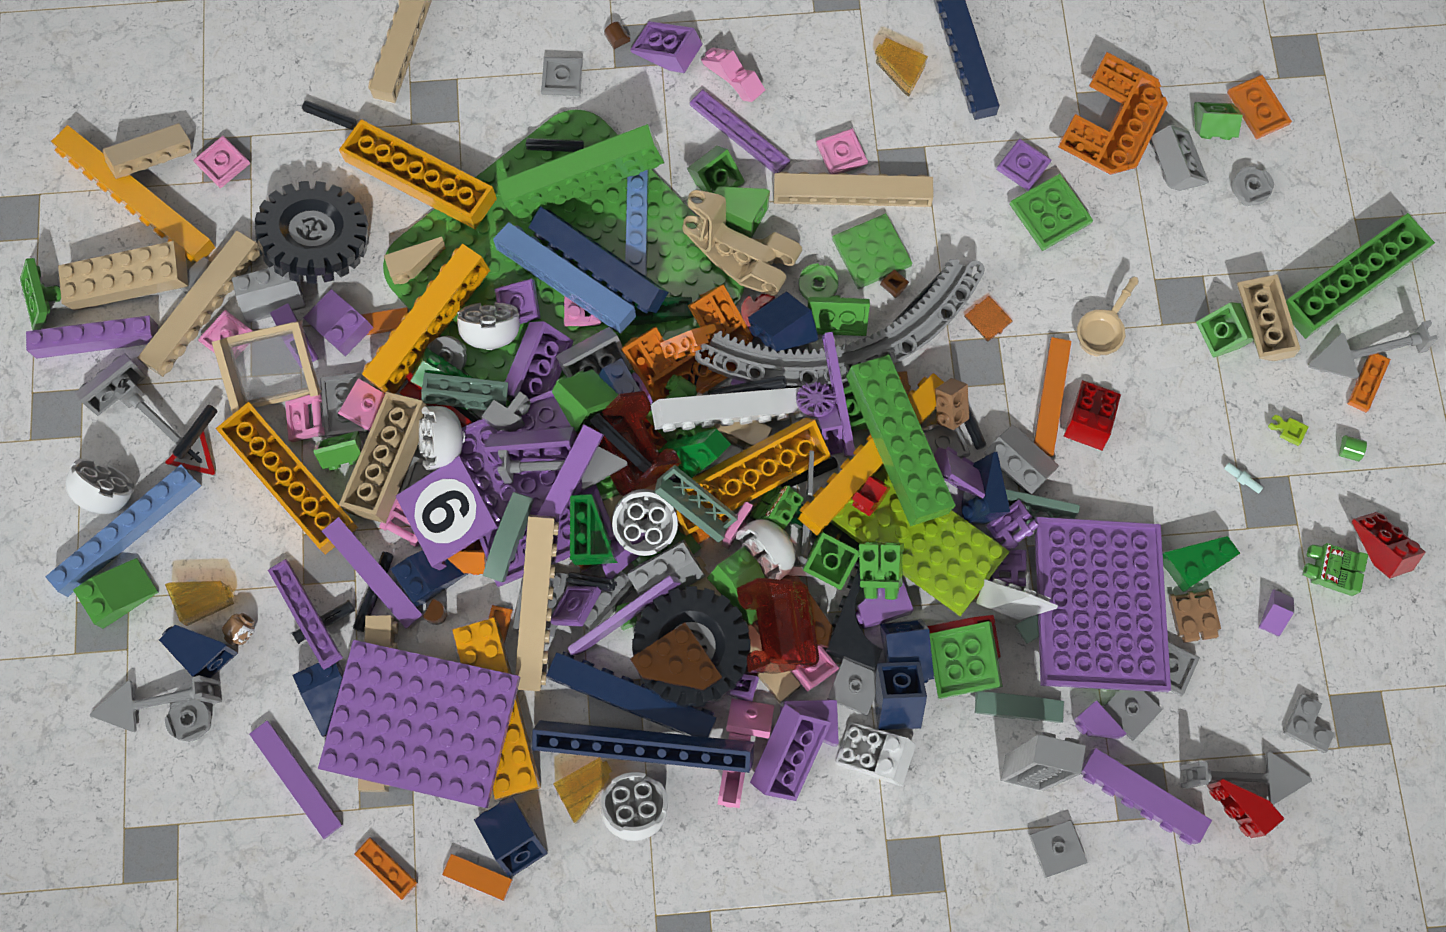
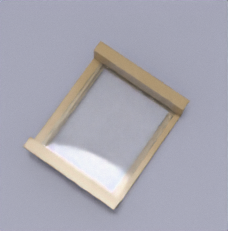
M303 320L226 337L212 342L232 414L248 402L256 408L307 395L311 397L317 396L322 393L303 331Z

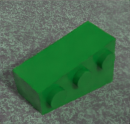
M426 347L414 368L411 382L422 387L424 373L465 378L473 377L466 375Z
M713 429L690 437L687 435L677 440L675 438L670 439L657 454L670 468L675 465L690 478H693L714 462L731 444L718 429Z
M592 495L570 496V560L575 565L618 563L594 497Z
M1225 536L1164 552L1163 566L1182 592H1185L1234 559L1240 552L1230 538Z

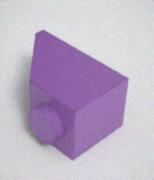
M1097 700L1091 703L1074 719L1077 730L1088 737L1120 739L1127 734Z

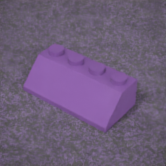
M544 321L530 322L505 382H508L507 400L512 403L519 392L526 395L528 399H532L553 390L562 371L556 355L571 348L574 341Z
M562 425L556 429L540 427L538 430L531 431L529 429H518L517 432L500 430L489 434L484 452L494 464H502L498 450H507L512 460H521V462L566 459L577 439V433L573 427L568 425Z
M785 703L750 783L764 795L796 801L832 722L801 707Z

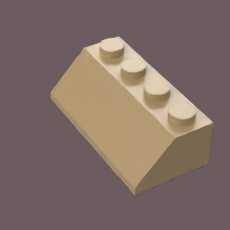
M1278 274L1238 282L1237 286L1259 359L1278 361L1295 357L1301 348Z

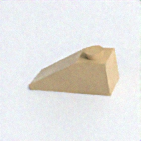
M443 238L432 239L384 255L394 285L404 284L410 279L415 278L446 249Z

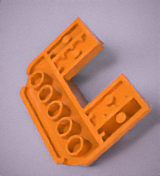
M1106 52L1092 76L1089 87L1122 103L1109 130L1107 131L1075 114L1064 135L1061 137L1058 147L1112 175L1135 169L1138 166L1168 102L1166 97L1162 95L1160 90L1161 84L1158 78Z
M724 284L699 295V299L688 305L700 327L714 324L717 332L710 334L711 338L708 339L706 345L710 344L713 336L720 330L722 331L723 338L729 334L730 341L737 337L738 344L742 340H744L745 346L752 342L753 336ZM653 327L637 338L632 337L621 348L634 372L644 383L653 402L658 399H664L670 394L669 390L666 389V384L674 374L676 376L680 375L686 380L690 377L692 384H694V377L697 375L696 391L701 394L728 378L700 364L695 358V352L690 353V351H686V356L676 360L674 357L665 358L660 345L664 340L657 327ZM705 349L703 352L699 351V353L701 354V358L705 359L706 357L710 358L709 363H711L712 359L715 356V353H713L712 356H709L707 354L708 350ZM726 363L728 371L733 372L736 370L734 363ZM692 364H693V374L690 373L691 368H692ZM699 365H701L700 372H698Z

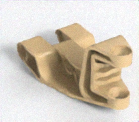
M700 190L691 191L688 196L687 205L700 217L687 216L683 221V232L716 266L739 285L771 296L777 295L786 280V275L783 271L771 265L773 263H781L793 266L802 252L801 245L776 232H773L764 239H753L736 232L726 226V199L723 196ZM699 198L702 202L694 203L691 199ZM694 223L697 227L691 229L687 224Z

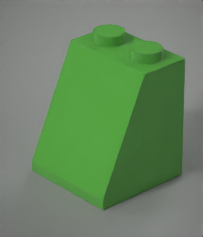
M717 187L714 194L721 195L726 199V226L752 238L769 208L770 190Z
M594 370L580 371L568 378L566 376L561 377L556 381V385L551 391L576 433L581 431L583 425H587L590 428L594 427L590 420L597 413L607 421H610L623 402L621 396Z

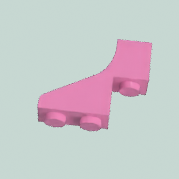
M711 48L701 59L707 68L726 80L743 101L753 102L765 91L755 71L745 70L733 50Z
M729 732L728 739L750 741L751 735ZM723 770L718 805L740 808L745 772Z

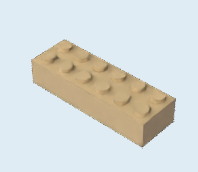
M175 241L58 265L61 302L74 311L189 286L185 248Z
M386 392L339 503V506L346 512L386 523L419 443V420L424 419V414H422L421 410L427 406L423 401Z

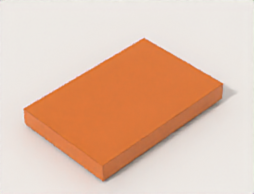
M1263 75L1241 83L1227 91L1234 105L1243 114V119L1256 140L1286 127L1292 122Z

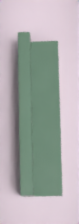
M424 373L422 401L429 404L487 410L493 400L506 407L508 382Z
M674 465L657 479L654 492L718 543L724 539L726 529L738 520L737 514ZM675 474L681 479V483L672 482L668 478ZM685 489H694L697 495H688ZM701 501L710 502L713 504V508H705L701 505ZM717 514H725L729 519L722 522L717 518Z
M1006 489L1009 507L1020 500L1034 520L1037 517L1036 514L1040 511L1046 512L1050 518L1066 516L1070 517V519H1075L1079 513L1080 505ZM1029 519L1026 523L1029 524L1033 520Z

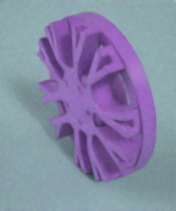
M815 382V384L806 383L799 389L796 403L804 414L811 417H823L833 410L835 394L826 384L821 385V382ZM823 404H827L830 407L827 409ZM808 408H814L815 411L811 412L808 410Z

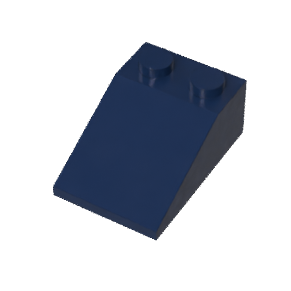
M993 452L974 462L973 465L980 472L985 491L984 498L965 491L961 504L962 515L972 525L987 524L1010 513L998 452Z
M423 550L407 557L390 569L417 608L468 575V573H463L448 559L445 560L447 566L442 570L431 567Z
M339 661L325 670L321 667L320 663H316L292 675L300 695L322 737L328 733L344 675Z

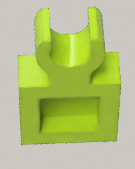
M1274 415L1271 418L1277 421L1278 425L1270 423L1268 428L1281 431L1280 438L1296 446L1302 443L1309 426L1290 417L1286 422L1279 415Z

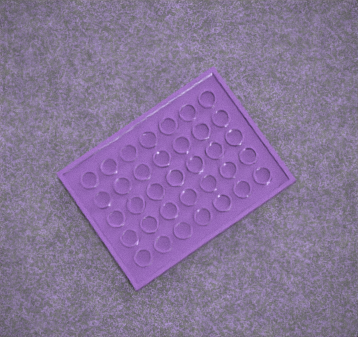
M548 391L529 399L531 402L530 408L525 415L521 416L525 425L520 429H529L531 431L538 430L540 427L556 429L562 425H571L553 393ZM484 419L462 427V431L465 433V442L462 444L460 457L465 460L469 459L475 469L473 473L475 477H479L484 485L482 490L484 494L491 498L493 502L491 507L494 512H497L502 519L513 492H517L534 498L530 515H537L560 470L521 471V473H514L513 483L505 484L498 473V467H502V464H494L484 452L489 434L496 433L498 430L487 424ZM566 459L545 460V461H563V460H566ZM581 479L573 496L592 495L594 497L609 539H615L612 523L597 485L594 484L583 490ZM570 502L559 521L558 535H554L553 544H557V555L552 557V565L570 558ZM527 526L523 539L519 541L515 558L510 562L505 582L494 580L497 587L523 577ZM497 529L480 538L486 559H488Z
M1036 517L1035 521L1039 525L1035 529L1037 597L1038 594L1051 598V603L1058 605L1057 609L1038 614L1041 686L1153 692L1171 691L1161 524Z
M353 640L318 769L488 808L521 677Z

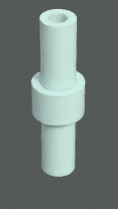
M1231 463L1225 466L1224 469L1236 477V481L1242 485L1246 484L1258 494L1264 488L1250 478L1251 475L1246 471L1242 472Z

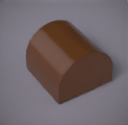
M613 22L604 30V35L613 49L630 42V37L620 22Z
M894 269L881 281L880 286L894 298H897L905 290L909 281Z
M432 599L423 618L430 624L439 625L446 620L447 611L439 601Z

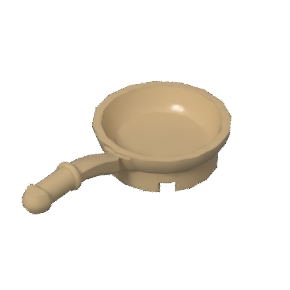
M1134 276L1129 279L1128 284L1122 290L1111 311L1093 310L1086 313L1080 319L1077 326V337L1081 348L1086 353L1093 356L1109 355L1116 352L1123 345L1126 337L1125 327L1117 313L1127 298L1131 296L1135 286L1138 285L1139 280L1137 277Z

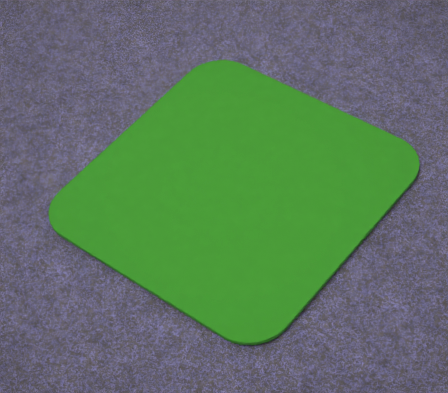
M568 110L550 118L475 177L492 186L497 197L476 230L434 209L390 245L386 255L439 237L443 238L446 249L415 278L410 279L404 284L394 285L384 258V276L391 290L411 311L416 299L425 293L429 282L435 280L440 268L449 262L453 251L463 243L482 256L490 272L462 308L481 303V307L485 305L495 306V302H497L496 288L533 279L535 281L541 319L530 322H546L574 341L572 346L608 328L609 326L602 321L597 326H565L564 295L496 250L493 238L508 222L514 226L521 227L530 237L534 236L535 232L529 226L537 213H532L526 218L516 219L503 203L497 182L573 153L527 150L526 139L584 141V148L618 136V134L601 117L585 110ZM649 169L647 277L669 292L666 297H692V302L699 299V295L724 284L736 306L743 295L745 287L739 285L716 266L683 232L684 219L687 216L696 215L652 169ZM627 178L622 179L618 183L603 186L599 190L587 192L581 197L566 200L563 204H556L547 208L562 219L566 212L574 213L575 221L570 223L596 242L599 239H605L607 242L603 244V247L625 261ZM588 216L594 219V225L591 228L584 227L588 224ZM604 222L607 227H613L610 233L602 231L601 225ZM694 223L687 224L691 229L697 227ZM537 238L540 244L545 247L549 246V241ZM569 260L574 267L578 268L576 263ZM589 269L588 271H585L589 277H591L592 279L594 278L592 276V271H590ZM603 280V281L601 282L602 285H603L604 287H606L607 289H609V288L607 287V284H608V283ZM618 290V291L616 292V293L618 294V296H619L620 298H622L623 300H625V299L622 297V294H623V293H621V292ZM585 310V317H589L591 314ZM457 313L440 337L452 336L466 346L467 361L463 370L469 376L475 379L505 382L530 322L520 324L519 332L511 343L493 350L473 347L462 339L458 331ZM693 317L653 324L628 325L621 334L614 329L612 330L617 334L623 347L632 337L637 338L653 327H657L663 340L666 341L692 329L700 328V326ZM633 368L629 370L631 374L634 373ZM563 370L561 371V374L558 379L566 376ZM506 400V408H508L511 402Z

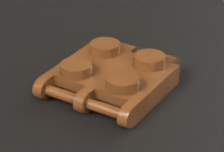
M1211 588L1196 593L1188 591L1187 594L1176 596L1169 594L1177 636H1182L1183 643L1200 640L1199 633L1202 640L1219 637L1218 630L1221 629Z

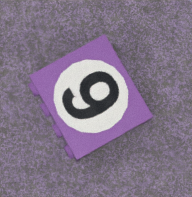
M457 456L448 465L440 467L396 495L431 567L442 570L447 566L445 563L446 559L494 529L498 530L502 520L500 515L492 509L493 502L491 498L484 494L482 481L479 477H475L473 464L469 459L465 460L460 456Z

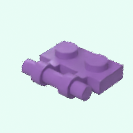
M1020 500L1009 507L1010 513L986 525L999 543L1006 539V542L1001 546L1007 550L1016 548L1022 539L1026 536L1030 537L1034 533L1033 531L1039 527L1035 520L1029 524L1026 523L1032 518V515ZM1021 527V530L1019 532H1017L1014 536L1011 535V533H1013L1016 529Z
M1010 549L1008 550L1010 552L988 581L993 582L995 578L1006 582V586L1009 583L1016 586H1026V578H1018V572H1026V550ZM999 572H1010V578L999 577Z

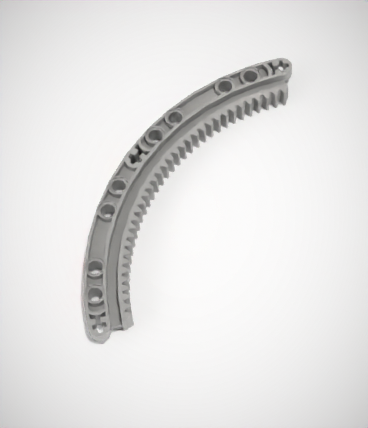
M950 259L945 263L946 267L941 271L942 274L937 277L938 280L933 283V286L923 298L897 321L886 326L883 330L881 329L877 333H873L871 336H866L863 340L859 339L855 343L852 341L848 346L846 343L841 347L835 346L842 384L848 382L846 375L853 365L880 358L882 354L890 355L893 364H896L935 338L955 318L969 300L984 274V265L980 261L974 260L965 267L959 263V260ZM976 266L977 271L979 273H976L973 277H970L973 271L970 268ZM956 291L962 293V300L956 297ZM942 309L948 312V318H944L941 315ZM720 330L713 336L709 345L703 344L701 345L702 349L699 350L702 352L705 349L708 350L707 354L709 356L715 353L711 363H709L710 358L702 359L699 351L695 352L696 360L700 364L709 367V370L739 381L751 382L783 375L787 380L785 388H798L806 384L803 380V374L806 373L812 377V382L807 384L821 382V385L831 386V382L827 377L828 366L823 348H820L817 352L815 349H812L810 352L805 349L802 353L797 349L794 354L791 349L786 354L784 350H780L777 353L774 349H771L769 352L767 346L763 350L760 349L759 344L753 348L752 342L745 346V342L742 340L738 344L737 337L730 341L729 334L723 338L722 331ZM902 343H907L910 346L909 352L903 350ZM726 363H734L736 370L733 372L728 371ZM750 369H756L759 372V378L751 377Z

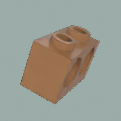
M950 378L935 389L937 423L955 430L969 419L968 384Z

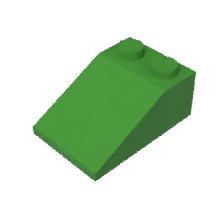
M742 547L718 564L707 577L721 595L731 601L730 604L739 609L742 613V618L749 626L770 611L773 594L758 561L745 547Z
M137 558L91 577L73 589L92 622L102 629L159 593Z

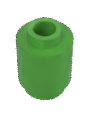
M674 374L666 384V389L669 390V393L680 387L688 397L697 395V386L680 375L676 376Z

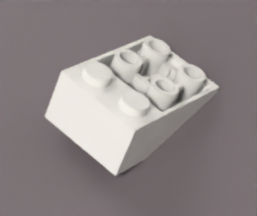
M995 578L993 582L984 579V586L980 590L976 604L1018 620L1051 611L1058 607V605L1051 603V598L1038 594V597H1036L1037 592L1026 588L1020 591L1021 587L1011 583L1007 587L1006 582Z
M849 722L835 763L877 779L903 786L916 744L906 737Z

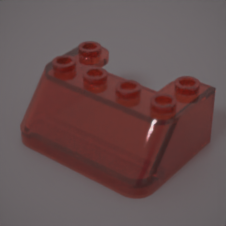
M645 391L619 394L600 414L653 464L645 473H642L620 450L603 436L598 447L627 461V466L610 475L617 491L622 496L656 484L657 479L671 467L682 463L676 451L671 448L665 449L659 454L642 421L649 414L651 408ZM590 424V428L600 432L596 427Z
M756 578L737 588L740 605L745 609L756 610L762 647V651L755 650L748 654L747 666L749 673L776 674L809 668L819 662L810 593L808 587L803 582Z

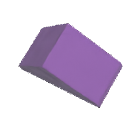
M1273 589L1259 628L1279 637L1294 614V598Z
M744 674L737 687L730 694L727 693V695L752 702L759 677Z

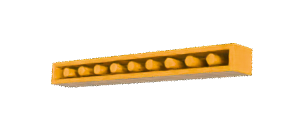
M69 125L51 140L52 144L56 147L54 151L61 158L66 156L69 159L68 162L76 170L81 168L83 170L82 174L87 179L97 181L96 185L103 192L108 190L111 193V198L118 204L124 203L126 205L124 208L133 216L135 214L139 215L138 219L145 226L151 225L154 228L153 231L160 238L166 237L168 239L167 242L175 241L185 248V257L188 261L194 260L198 262L203 257L206 258L216 248L208 237L131 175L115 179L105 162L104 154Z
M934 373L929 378L924 376L917 384L919 388L916 391L912 389L907 395L920 425L936 408L935 389L945 383ZM871 434L866 439L868 443L865 446L860 444L853 452L855 456L852 460L847 458L840 466L842 470L838 474L834 472L826 481L829 484L825 488L821 486L813 495L815 499L811 503L807 501L801 507L800 511L802 513L798 519L815 535L818 536L846 506L855 493L864 486L869 476H873L884 465Z

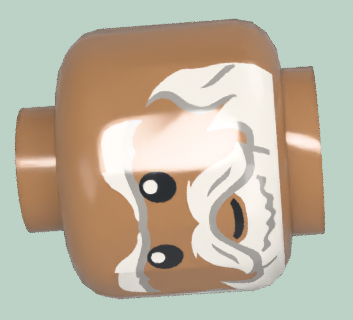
M244 613L232 615L222 627L224 640L230 645L245 644L255 632L254 620Z

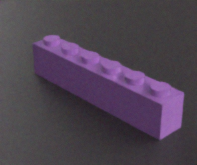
M149 315L26 331V351L36 359L147 345L158 332V324Z
M1097 748L1090 751L1082 765L1081 775H1083V780L1092 785L1094 783L1102 787L1101 790L1105 794L1112 797L1115 795L1122 799L1121 803L1131 809L1133 807L1141 811L1140 815L1150 821L1154 819L1160 823V828L1169 833L1173 831L1180 836L1179 839L1188 845L1200 843L1212 822L1210 818Z

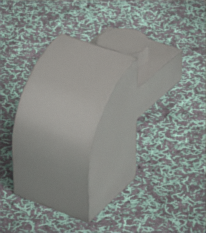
M519 392L508 408L493 400L481 417L487 424L498 431L514 432L525 425L521 416L528 412L531 402L526 395Z

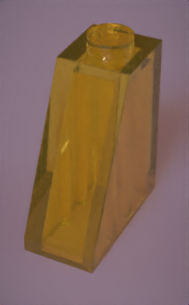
M885 38L883 44L879 43L875 51L877 55L876 64L906 96L910 97L926 66L928 56Z
M222 581L169 582L165 584L180 622L186 626L234 604L232 597L235 595L231 586L224 584Z
M599 757L553 783L574 824L581 821L611 780L609 773L613 771L607 760L602 762Z

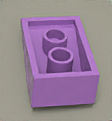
M649 21L630 51L669 71L685 73L703 43L694 28Z
M332 289L303 317L345 357L374 328Z
M938 447L934 457L944 480L960 490L984 498L985 491L980 472L973 467L974 462L965 457L960 459L957 457L958 452L950 447L946 449Z

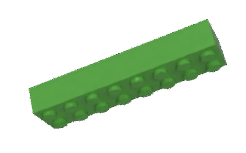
M646 124L503 179L497 183L502 201L516 219L526 218L530 214L537 212L540 207L547 209L556 204H563L566 200L581 197L587 192L599 190L611 183H618L622 179L636 176L642 171L657 168L664 163L658 141L649 125Z
M1407 213L1286 300L1294 327L1307 339L1424 254L1435 242Z
M890 355L851 366L846 378L910 526L949 514L956 505Z

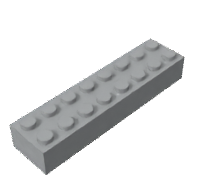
M1042 732L1041 735H1036L1005 755L1001 781L1045 791L1081 774L1086 745L1079 744L1080 741L1074 738L1061 740L1056 739L1055 734Z

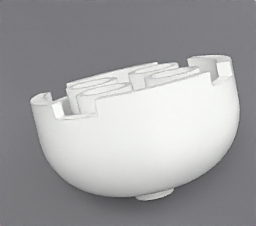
M495 302V306L485 305L481 307V303L466 306L458 311L457 324L459 334L467 344L480 349L493 350L506 346L515 339L519 332L520 319L518 309L515 306Z
M425 406L421 410L422 414H424V419L419 420V450L426 460L423 461L424 468L426 470H437L451 463L457 456H460L462 444L465 442V433L462 431L460 421L453 411L442 406Z
M83 458L76 460L67 474L65 483L68 495L78 506L96 514H112L125 507L134 492L131 488L133 483L125 474L110 465L104 467L94 464L95 461L93 459Z
M639 489L626 494L617 503L613 512L612 527L616 539L624 549L636 555L656 554L672 542L677 531L678 523L674 507L657 495L654 490ZM644 514H647V518L645 520H642L641 518L644 516ZM641 532L645 534V540L638 544H631L630 541L639 539Z
M760 519L748 523L737 532L736 539L740 540L742 547H745L758 561L763 574L769 577V582L777 583L791 571L795 563V549L788 533L772 521Z
M631 772L622 774L614 778L612 783L602 792L601 815L604 824L611 833L621 839L628 841L647 839L657 833L666 820L668 811L667 793L659 781L656 782L646 777L644 773Z

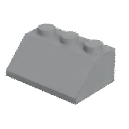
M1169 125L1152 135V148L1159 157L1158 164L1165 173V182L1169 188L1182 191L1209 183L1189 131Z
M274 267L232 278L235 295L246 323L272 317L270 312L287 303L293 311L306 307L300 282L289 280V272L282 277L274 272Z
M610 327L556 355L567 378L574 376L580 371L587 372L590 370H594L599 375L605 366L621 358L628 370L632 369L621 350L622 344L617 334Z
M124 353L122 356L116 357L107 368L100 370L92 380L81 385L75 393L88 409L99 416L119 400L114 395L115 392L122 395L131 387L126 383L129 379L137 385L147 376Z
M1011 425L985 451V456L998 452L1001 470L1030 495H1033L1059 467L1055 461L1014 425Z
M685 539L629 570L627 574L640 596L668 576L678 577L681 584L674 589L679 588V590H683L686 586H690L706 576Z
M601 564L591 574L593 576L606 577ZM622 571L612 578L617 582L614 591L601 590L583 625L588 631L593 630L610 618L617 606L621 605L635 589L629 577Z

